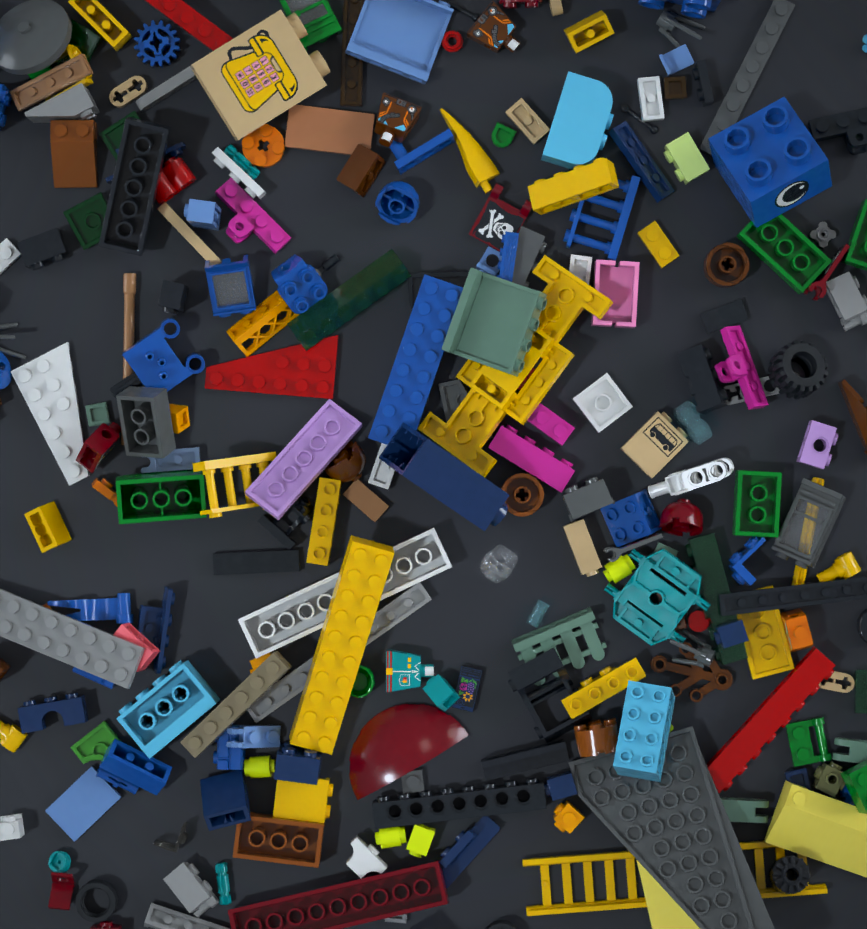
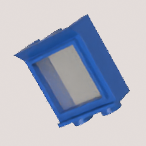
M244 255L243 261L231 262L230 258L222 260V264L210 265V260L205 261L204 269L213 316L223 318L230 316L232 313L249 314L256 310V298L248 255Z

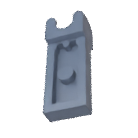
M200 447L175 449L165 458L147 457L150 459V465L141 468V473L193 469L192 463L201 462Z

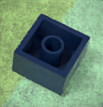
M290 741L281 743L276 757L274 779L317 785L323 753L291 745Z

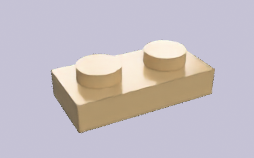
M522 98L505 112L533 145L550 131Z

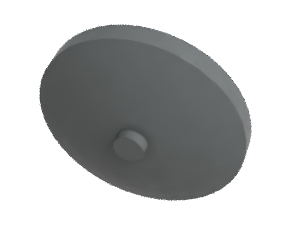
M29 0L13 7L0 19V68L11 74L25 75L38 72L55 62L67 48L72 35L71 19L64 8L52 0Z

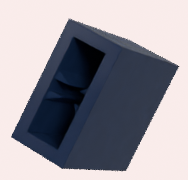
M242 770L200 779L203 815L209 831L251 821L247 783Z

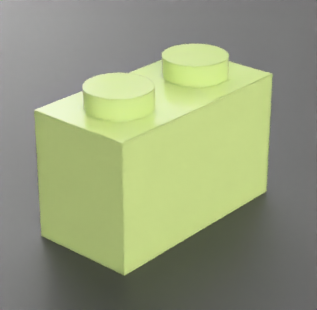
M689 132L664 147L666 150L663 152L665 158L669 163L673 162L677 169L674 171L680 182L684 181L685 185L710 170Z

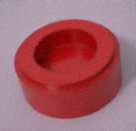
M695 610L687 618L688 626L695 632H702L709 625V617L705 612Z

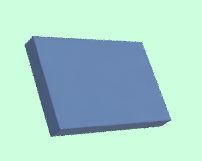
M93 765L45 810L74 842L122 797L108 781L96 777L97 770Z

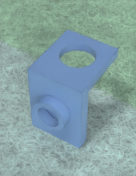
M686 44L664 55H659L668 76L694 64Z
M488 246L480 262L477 263L476 269L496 276L500 270L498 269V264L495 267H490L486 263V258L494 254L501 261L502 256H499L500 252Z

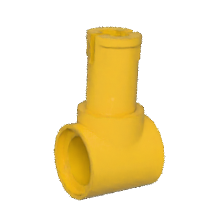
M849 551L834 559L833 566L816 576L819 582L832 581L838 577L840 579H847L860 572L861 568L852 552Z
M0 720V744L15 753L28 734H22L21 728L17 725L5 724Z

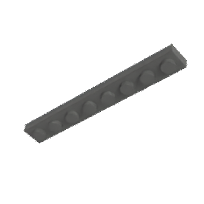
M773 0L699 147L700 151L712 156L708 138L737 122L795 4L787 0Z

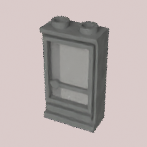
M803 478L798 493L780 529L779 536L776 538L771 549L776 552L775 556L786 561L789 557L796 560L795 565L807 569L808 566L811 568L815 567L846 497L843 494Z

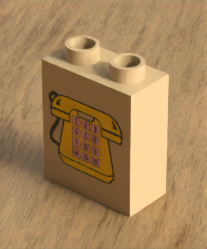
M282 10L277 11L190 66L236 141L327 86L322 77L331 71L318 50L308 55L300 41L308 33L295 12L285 17Z

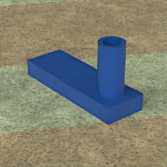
M447 129L409 153L402 143L394 140L389 148L397 159L394 163L401 175L454 143L455 138L451 130Z

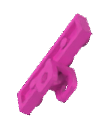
M232 178L216 190L215 194L236 214L230 220L226 229V234L236 244L243 242L254 232L276 254L291 240V237Z
M740 325L724 327L720 332L729 357L726 361L715 365L719 381L731 383L737 380L748 410L766 407L769 404Z

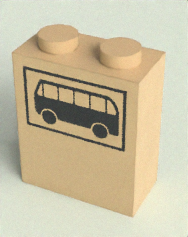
M657 411L620 448L650 478H653L689 442L686 439L688 435L680 427L676 429L671 424L673 420L665 412L660 413Z

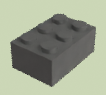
M129 386L116 395L126 456L165 458L176 449L167 388Z

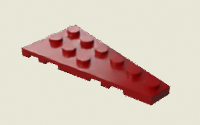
M339 335L206 367L205 389L333 399Z

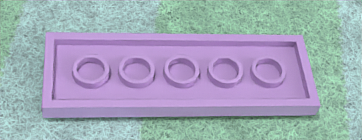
M328 399L248 487L245 495L279 520L362 428V423Z

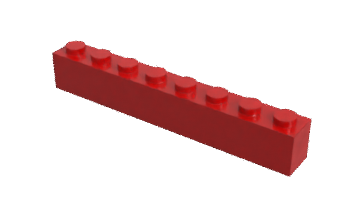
M813 646L794 667L795 669L791 670L706 764L718 793L722 790L725 792L733 784L731 780L737 774L740 776L747 769L748 766L746 764L751 758L753 760L756 759L762 752L760 748L765 743L769 744L776 737L777 734L775 732L779 727L784 728L790 722L791 718L789 716L794 711L798 712L806 703L804 700L809 694L813 696L819 690V683L823 679L827 680L832 676L835 671L833 668L836 665L816 647Z

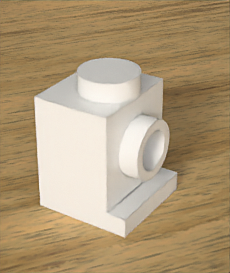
M22 813L0 816V841L18 839L25 835Z

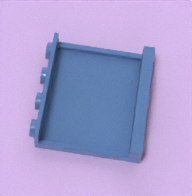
M365 0L345 54L425 85L454 9L450 8L451 5L444 1H438L437 3L432 0Z

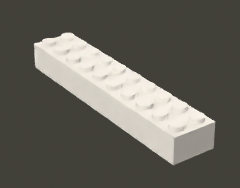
M431 528L393 546L394 557L380 601L452 567L435 528ZM339 572L238 619L256 659L323 627Z

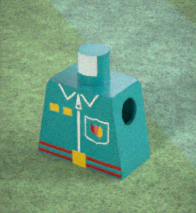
M390 649L386 650V692L421 687V677H434V664H421V655Z

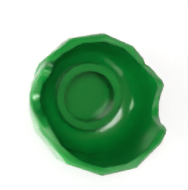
M362 665L359 666L351 696L356 698L365 697L373 690L375 679L369 668Z

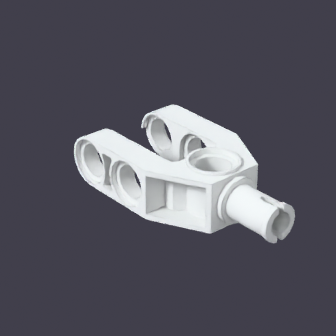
M724 457L687 470L684 469L665 477V481L649 485V495L652 499L670 493L671 496H676L720 481L732 474L734 464L732 460ZM724 462L728 463L729 471L727 470V465ZM718 465L722 467L723 473L718 470ZM698 472L702 474L703 479L699 478Z

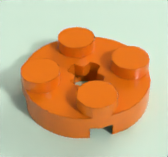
M264 124L242 139L243 154L254 166L269 168L276 165L283 157L285 141L282 134L275 127ZM260 141L269 142L267 151L263 149L258 150Z

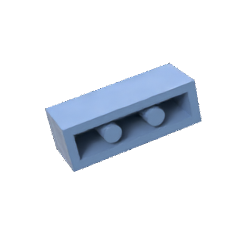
M189 199V204H185L184 217H186L187 221L196 228L219 231L222 209L218 204L211 201Z

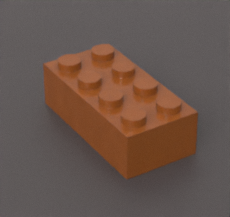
M250 812L251 821L236 824L233 858L319 868L325 822L316 823L275 818L270 814Z

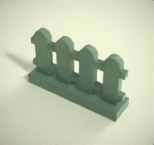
M590 607L511 640L515 651L521 652L517 655L519 661L524 659L525 663L534 659L537 653L542 651L545 653L552 648L558 654L556 645L564 643L569 656L563 659L560 658L563 665L572 663L576 669L584 667L585 660L583 657L591 654L593 659L597 661L602 660L605 656L603 649L607 648L605 641L600 643L595 630L599 627L597 622L592 623V620H595V616ZM580 626V629L572 631L573 628ZM559 634L561 636L556 639H552V637L557 636ZM583 634L588 648L581 651L575 637ZM538 643L541 644V645H539V646H537V647H534V648L532 647V646L535 645V644H538ZM557 672L553 673L555 677H559ZM545 678L536 682L535 685H543Z

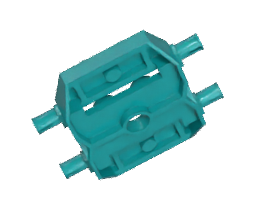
M664 548L648 556H643L633 549L628 556L637 561L639 567L621 591L608 583L604 591L614 597L613 618L651 646L670 638L683 643L686 638L677 633L675 627L691 605L696 604L705 611L711 605L699 595L702 575ZM653 568L654 570H656L658 573H660L665 578L670 580L672 583L681 588L687 594L683 595L677 589H675L670 584L661 579L659 576L650 571V569ZM652 593H659L662 596V602L659 604L653 603L650 599Z

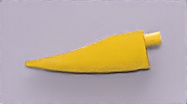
M441 108L440 112L454 135L471 180L476 188L481 186L485 194L491 192L493 189L489 181L500 174L473 136L456 119Z

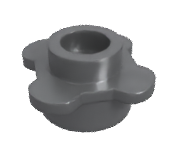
M820 222L819 227L810 232V237L819 243L820 247H826L830 239L836 237V232L831 230L826 222Z

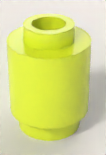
M628 554L624 556L621 555L616 561L604 565L606 570L603 573L609 582L614 581L616 584L632 574L636 567Z
M270 755L245 759V776H250L251 778L272 777V774L275 772L276 761L275 759L272 760Z
M405 826L379 829V832H375L376 845H381V849L402 846L403 843H407Z

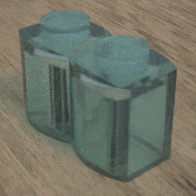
M685 401L673 409L674 417L681 426L685 427V432L690 441L700 445L712 437L711 429L704 420L700 419V414L697 413L695 408L696 406L690 401Z

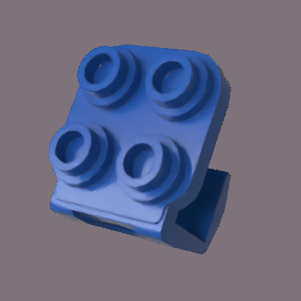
M296 254L271 272L274 281L278 285V293L296 314L307 312L323 300L328 293L325 282L314 267L306 264Z

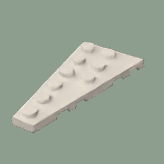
M66 342L10 372L69 486L90 475L89 471L76 461L84 441L76 385L73 377V366L70 358L69 342Z

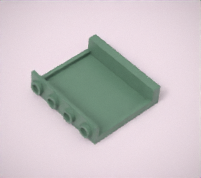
M470 268L441 350L518 377V374L522 372L525 365L524 358L526 352H529L531 349L533 333L539 327L540 313L546 307L547 294Z

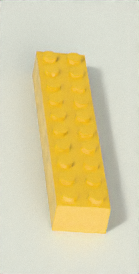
M353 535L350 536L290 731L289 739L291 745L332 755L394 557L392 546Z

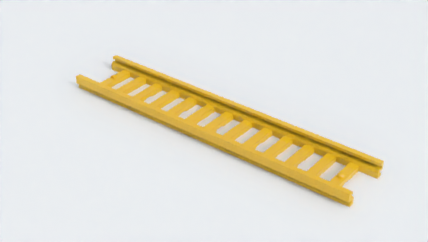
M764 841L739 843L742 850L754 849L756 885L762 898L828 893L825 883L809 885L808 882V886L801 892L790 895L779 893L773 887L766 888L763 849L775 848L776 861L785 857L784 849ZM629 851L522 859L523 867L540 866L543 905L526 906L527 916L647 907L645 897L637 898L635 857ZM797 854V857L802 858L807 865V857ZM625 859L628 898L616 899L613 860ZM593 861H604L607 900L594 901L591 863ZM583 862L586 902H573L570 863ZM561 864L564 903H551L549 865Z

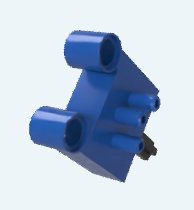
M166 318L157 329L122 352L123 357L134 372L111 387L110 391L116 398V395L127 387L137 386L142 382L145 387L167 388L168 392L192 374L202 372L205 367V361L200 354L191 353L186 357L185 365L181 363L164 339L165 337L169 339L175 338L180 332V326L175 319ZM169 322L176 325V330L172 334L164 331V326ZM192 358H199L201 360V365L196 369L189 366V361Z

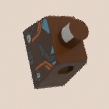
M494 1L490 3L467 32L469 39L495 53H498L503 46L514 53L521 44L512 36L516 30L515 24Z
M383 93L374 130L376 134L381 135L379 143L385 147H390L393 140L402 143L417 123L422 107Z

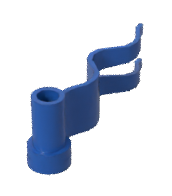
M118 593L117 598L47 601V605L81 609L80 612L66 615L78 621L116 620V624L134 623L133 614H131L130 593Z

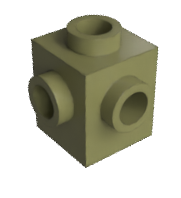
M832 761L829 765L823 762L822 766L819 765L815 770V780L812 786L835 797L838 790H842L845 786L840 774L843 772L841 771L842 766Z

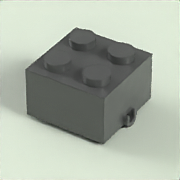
M595 476L584 481L585 485L580 488L574 485L564 489L565 494L561 496L568 510L571 522L602 507L615 504L604 479L598 480Z

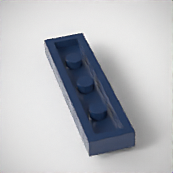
M624 121L608 132L657 203L675 191L627 121Z

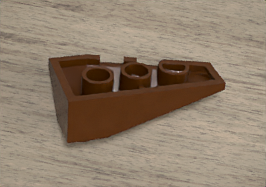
M843 379L838 382V385L862 445L866 449L864 453L867 456V406L864 407L862 405L864 403L862 397Z

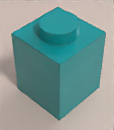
M439 674L431 677L427 681L426 686L422 688L436 706L443 711L449 709L460 698L448 681Z

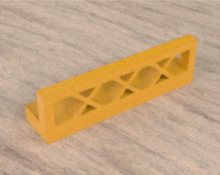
M276 290L260 303L256 310L244 316L226 332L245 356L248 357L300 314L294 313ZM281 311H287L285 318L277 320V315ZM264 325H270L269 331L260 333ZM248 338H254L253 344L245 349L242 343Z

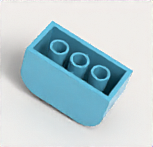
M568 71L543 151L542 161L573 170L575 166L591 164L598 150H603L607 139L604 131L605 129L609 130L614 114L610 113L613 104L612 94L604 83Z

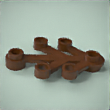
M683 642V644L692 647L690 643ZM679 647L680 653L685 655L686 659L697 661V659H694L692 652H682V648ZM661 655L654 656L650 661L652 670L657 673L667 670L689 676L681 682L669 686L671 688L674 686L679 688V692L674 694L675 697L680 696L683 690L701 679L710 681L700 689L690 691L689 697L694 702L701 701L704 695L714 689H728L733 682L731 673L726 669H720L715 659H713L710 665L712 672L704 671L703 668L695 665L687 667L667 662V659ZM658 660L663 661L662 668L656 667L655 664ZM720 676L726 677L725 683H719L718 679ZM696 691L699 692L700 697L693 699L692 694Z

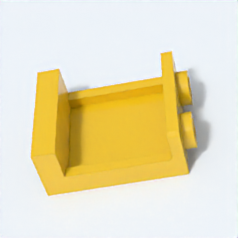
M319 778L317 785L277 780L273 817L324 823L325 818H330L331 805H327L328 796L332 797L334 784H330V778Z

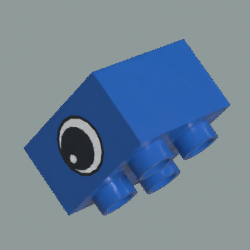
M785 97L708 138L714 166L756 228L832 186L828 158Z

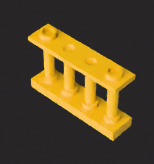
M276 451L192 463L193 471H202L207 484L210 510L200 511V515L209 514V518L222 517V512L258 507L259 505L246 495V504L237 505L232 476L233 467L238 466L239 470H241L245 493L252 484L249 469L252 468L251 464L256 463V468L259 467V473L261 474L269 465V461H273L276 458ZM215 469H220L221 473L223 472L228 507L219 508L214 479Z

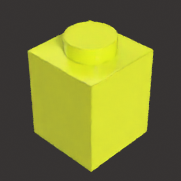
M415 824L406 845V849L410 850L409 854L420 858L421 855L427 856L435 829L423 824Z

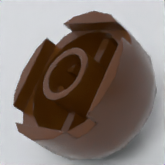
M350 441L324 471L332 479L341 480V483L351 480L355 482L362 476V471L365 468V453L356 441L354 444Z

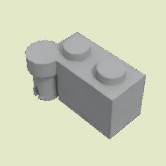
M850 272L826 282V292L839 318H841L840 322L842 326L844 325L843 329L845 331L860 324L862 326L867 324V298L865 295L861 296L858 290L860 288L859 282L855 276H851Z
M183 862L163 880L189 913L196 911L194 915L199 918L210 907L214 908L219 903V899L212 892L213 889L206 880L202 881L198 876L199 871L192 863Z

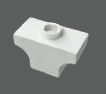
M358 835L351 840L350 844L353 847V854L348 858L346 864L361 879L368 872L376 871L382 874L387 869V864L378 856L380 852L372 844L368 846Z

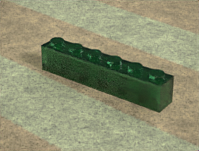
M391 249L326 295L322 300L312 305L306 312L301 313L287 323V325L307 351L411 277V275L393 249Z
M708 533L687 539L688 544L685 545L688 557L692 556L694 565H691V568L702 575L699 595L711 604L707 611L703 609L702 611L704 618L709 619L711 627L707 628L710 640L715 641L713 635L716 632L715 626L737 620V615L720 616L717 594L730 593L715 534ZM744 642L725 649L721 647V644H716V648H713L716 651V661L720 660L722 665L748 658Z

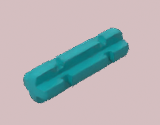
M230 144L225 148L224 153L229 158H232L244 172H247L248 176L253 180L259 176L260 171L255 166H252V163L240 152H237L233 145Z
M220 862L215 865L216 873H218L216 878L218 893H220L219 902L220 905H228L232 901L231 894H229V876L226 874L228 868L226 862Z

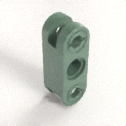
M835 737V745L850 747L849 753L833 752V760L861 763L867 760V740Z
M720 797L730 822L768 823V815L756 814V808H768L769 800Z

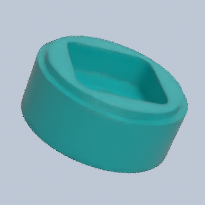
M55 851L50 855L48 864L53 872L64 873L70 868L71 858L64 851Z

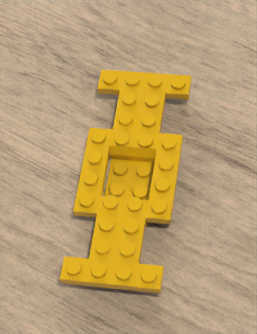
M546 255L543 256L532 273L548 284L542 291L547 294V304L540 313L539 327L531 338L532 346L529 352H526L524 358L525 365L522 372L516 377L468 359L456 377L469 386L471 390L450 419L445 423L432 412H429L417 428L484 478L496 464L497 460L481 448L506 414L524 425L575 355L560 345L559 342L582 310H587L601 320L613 304V301ZM541 357L543 359L541 363L532 373V375L521 388L519 393H515L520 384L523 382V380L526 378V376L529 374L531 369L534 367V365Z

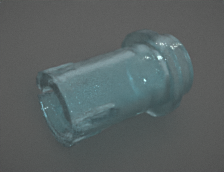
M538 599L530 616L527 615V623L536 628L542 625L541 621L550 605Z

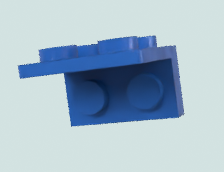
M646 489L618 500L615 504L600 508L616 547L662 529Z

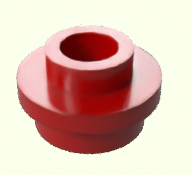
M457 31L446 32L442 39L443 48L451 53L459 51L463 45L461 34ZM451 38L457 41L453 46L448 43Z

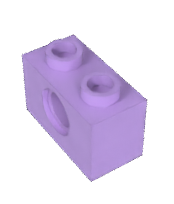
M813 420L809 421L796 462L818 469H824L825 466H829L832 454L829 452L831 446H835L838 439L837 428ZM817 439L821 440L824 444L820 452L814 449V442Z

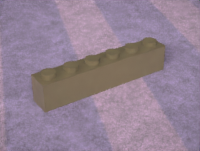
M278 651L273 652L180 743L194 758L200 756L227 728L268 691L292 665Z

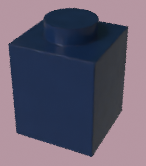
M741 619L715 626L716 632L713 635L716 644H721V647L724 649L749 641Z
M571 770L546 778L547 783L544 784L547 797H552L553 801L578 794Z

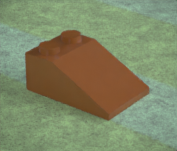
M50 120L54 188H98L97 123L94 120Z

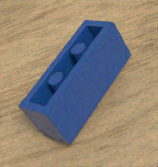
M114 739L107 748L99 766L156 796L165 786L172 770L171 766L153 757L149 759L145 753L117 739Z

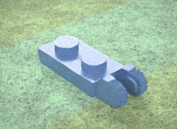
M250 725L227 728L228 734H239V741H228L226 747H280L281 726Z

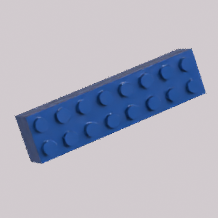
M424 274L377 410L369 439L388 445L403 422L417 431L444 354V350L441 349L463 287Z

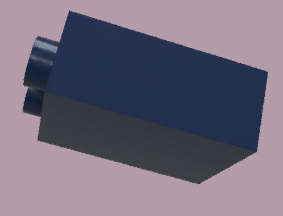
M404 422L379 456V459L483 531L489 525L496 526L507 513L508 504L505 501L509 497L508 493Z

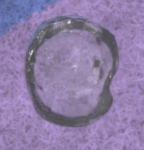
M497 545L491 552L488 551L480 564V570L490 581L501 583L511 575L513 568L518 562V557L506 546Z

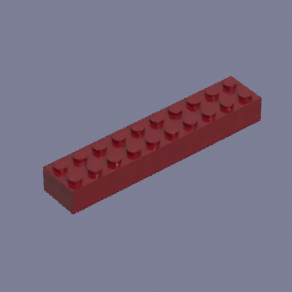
M440 861L230 909L228 910L231 929H342L449 904Z

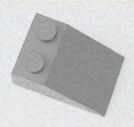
M83 83L24 112L25 116L33 123H50V120H93L97 117L96 114L100 113L89 90Z

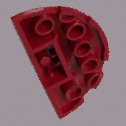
M405 703L381 711L361 729L351 750L349 776L357 800L413 771L460 742L469 734L453 716L431 705Z

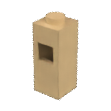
M584 519L564 525V532L581 575L586 574L589 577L599 573L598 569L602 568Z

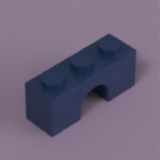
M78 692L66 694L65 699L57 700V696L44 698L42 703H36V700L25 701L23 706L17 708L22 734L47 728L45 719L49 711L60 713L63 717L64 726L89 721L85 696H78Z

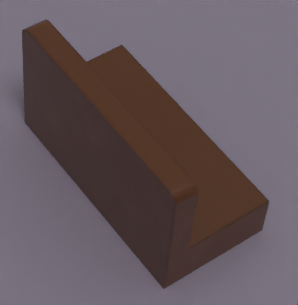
M358 144L338 175L337 181L364 198L386 161L377 153Z

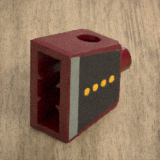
M114 422L109 426L102 423L84 442L76 461L93 473L114 449L120 438L121 427Z

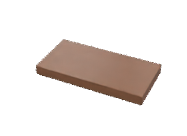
M294 105L289 109L285 147L343 155H352L358 144L371 150L375 114Z

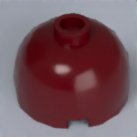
M678 499L676 502L668 504L662 511L660 527H662L663 532L671 535L683 536L682 532H690V536H696L702 533L703 516L700 509L690 503V500Z

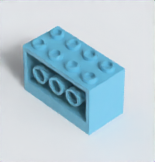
M181 660L169 669L171 674L168 676L163 674L152 683L153 689L149 690V688H146L135 697L136 703L133 704L131 701L118 711L121 715L116 719L149 759L221 700L189 660L184 663ZM179 687H180L181 689L184 688V689L186 690V695H187V696L181 695V694L179 693V692H180ZM163 702L169 703V709L163 707ZM147 716H151L153 718V724L151 722H147Z
M628 680L613 767L618 775L661 782L675 704V695L671 687Z

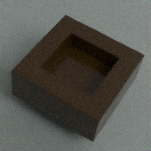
M685 76L663 78L665 100L687 98Z

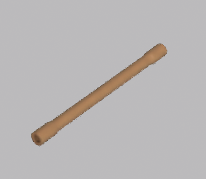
M134 273L123 274V352L134 345L136 274ZM123 357L124 379L134 371ZM121 428V445H124L123 434H122V428Z

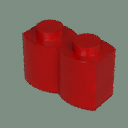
M172 157L164 163L165 167L161 172L156 200L159 204L167 202L196 180L182 158L178 157L176 159Z

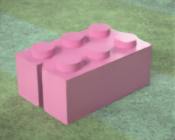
M596 260L593 288L612 300L613 304L601 320L592 315L591 326L611 327L612 323H615L617 328H635L640 262L620 261L618 267H614L616 261Z

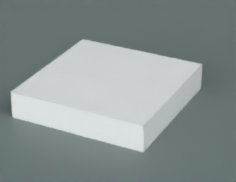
M608 373L604 374L573 398L574 402L598 433L633 407Z

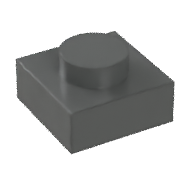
M422 769L413 770L401 777L403 794L425 791Z

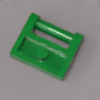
M824 717L791 722L785 726L794 767L832 760L831 753L828 752L823 724H825ZM810 726H814L820 751V754L817 755L813 753L808 728Z

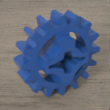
M152 20L149 27L144 23L145 30L138 29L137 32L140 37H134V41L138 43V45L134 46V49L140 51L137 54L138 58L144 57L143 63L145 65L150 61L152 68L155 67L156 63L161 68H163V62H167L170 65L171 57L177 59L174 52L181 50L176 45L181 42L180 38H174L178 34L177 31H170L172 28L170 24L164 27L162 20H160L158 25ZM159 31L167 33L170 37L161 36ZM149 33H151V35L149 36V38H148L147 40H144L145 37H146ZM156 37L158 38V40H159L160 43H161V44H159V48H158L159 52L157 51V49H156L155 46H154V44L156 43V41H155V40H156ZM170 48L169 52L166 55H164L166 49ZM145 51H147V52H149V51L153 52L154 55H155V58H154V57H151V56H149V55H147V54L145 53Z

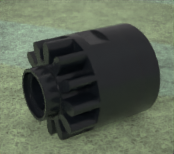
M793 855L778 859L772 864L769 871V880L772 887L779 893L786 895L801 892L808 886L809 878L811 877L809 866L805 864L802 858L800 859ZM788 869L794 873L792 881L786 877Z

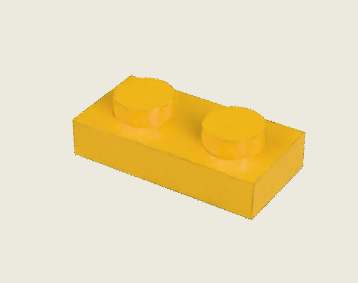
M656 221L637 233L661 269L680 256Z

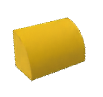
M54 501L24 514L42 553L72 540Z

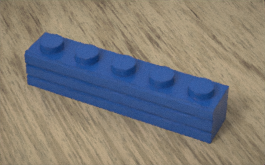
M506 231L505 235L502 234L501 242L504 243V246L500 248L499 256H502V260L498 262L500 274L496 277L512 282L519 233Z

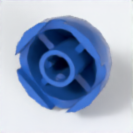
M393 181L386 184L379 192L375 202L380 217L393 225H400V223L405 222L410 223L416 217L420 204L419 195L414 187L403 181Z

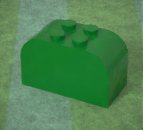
M180 470L129 474L116 477L119 524L207 518L206 515H200V511L206 510L204 475L202 471Z

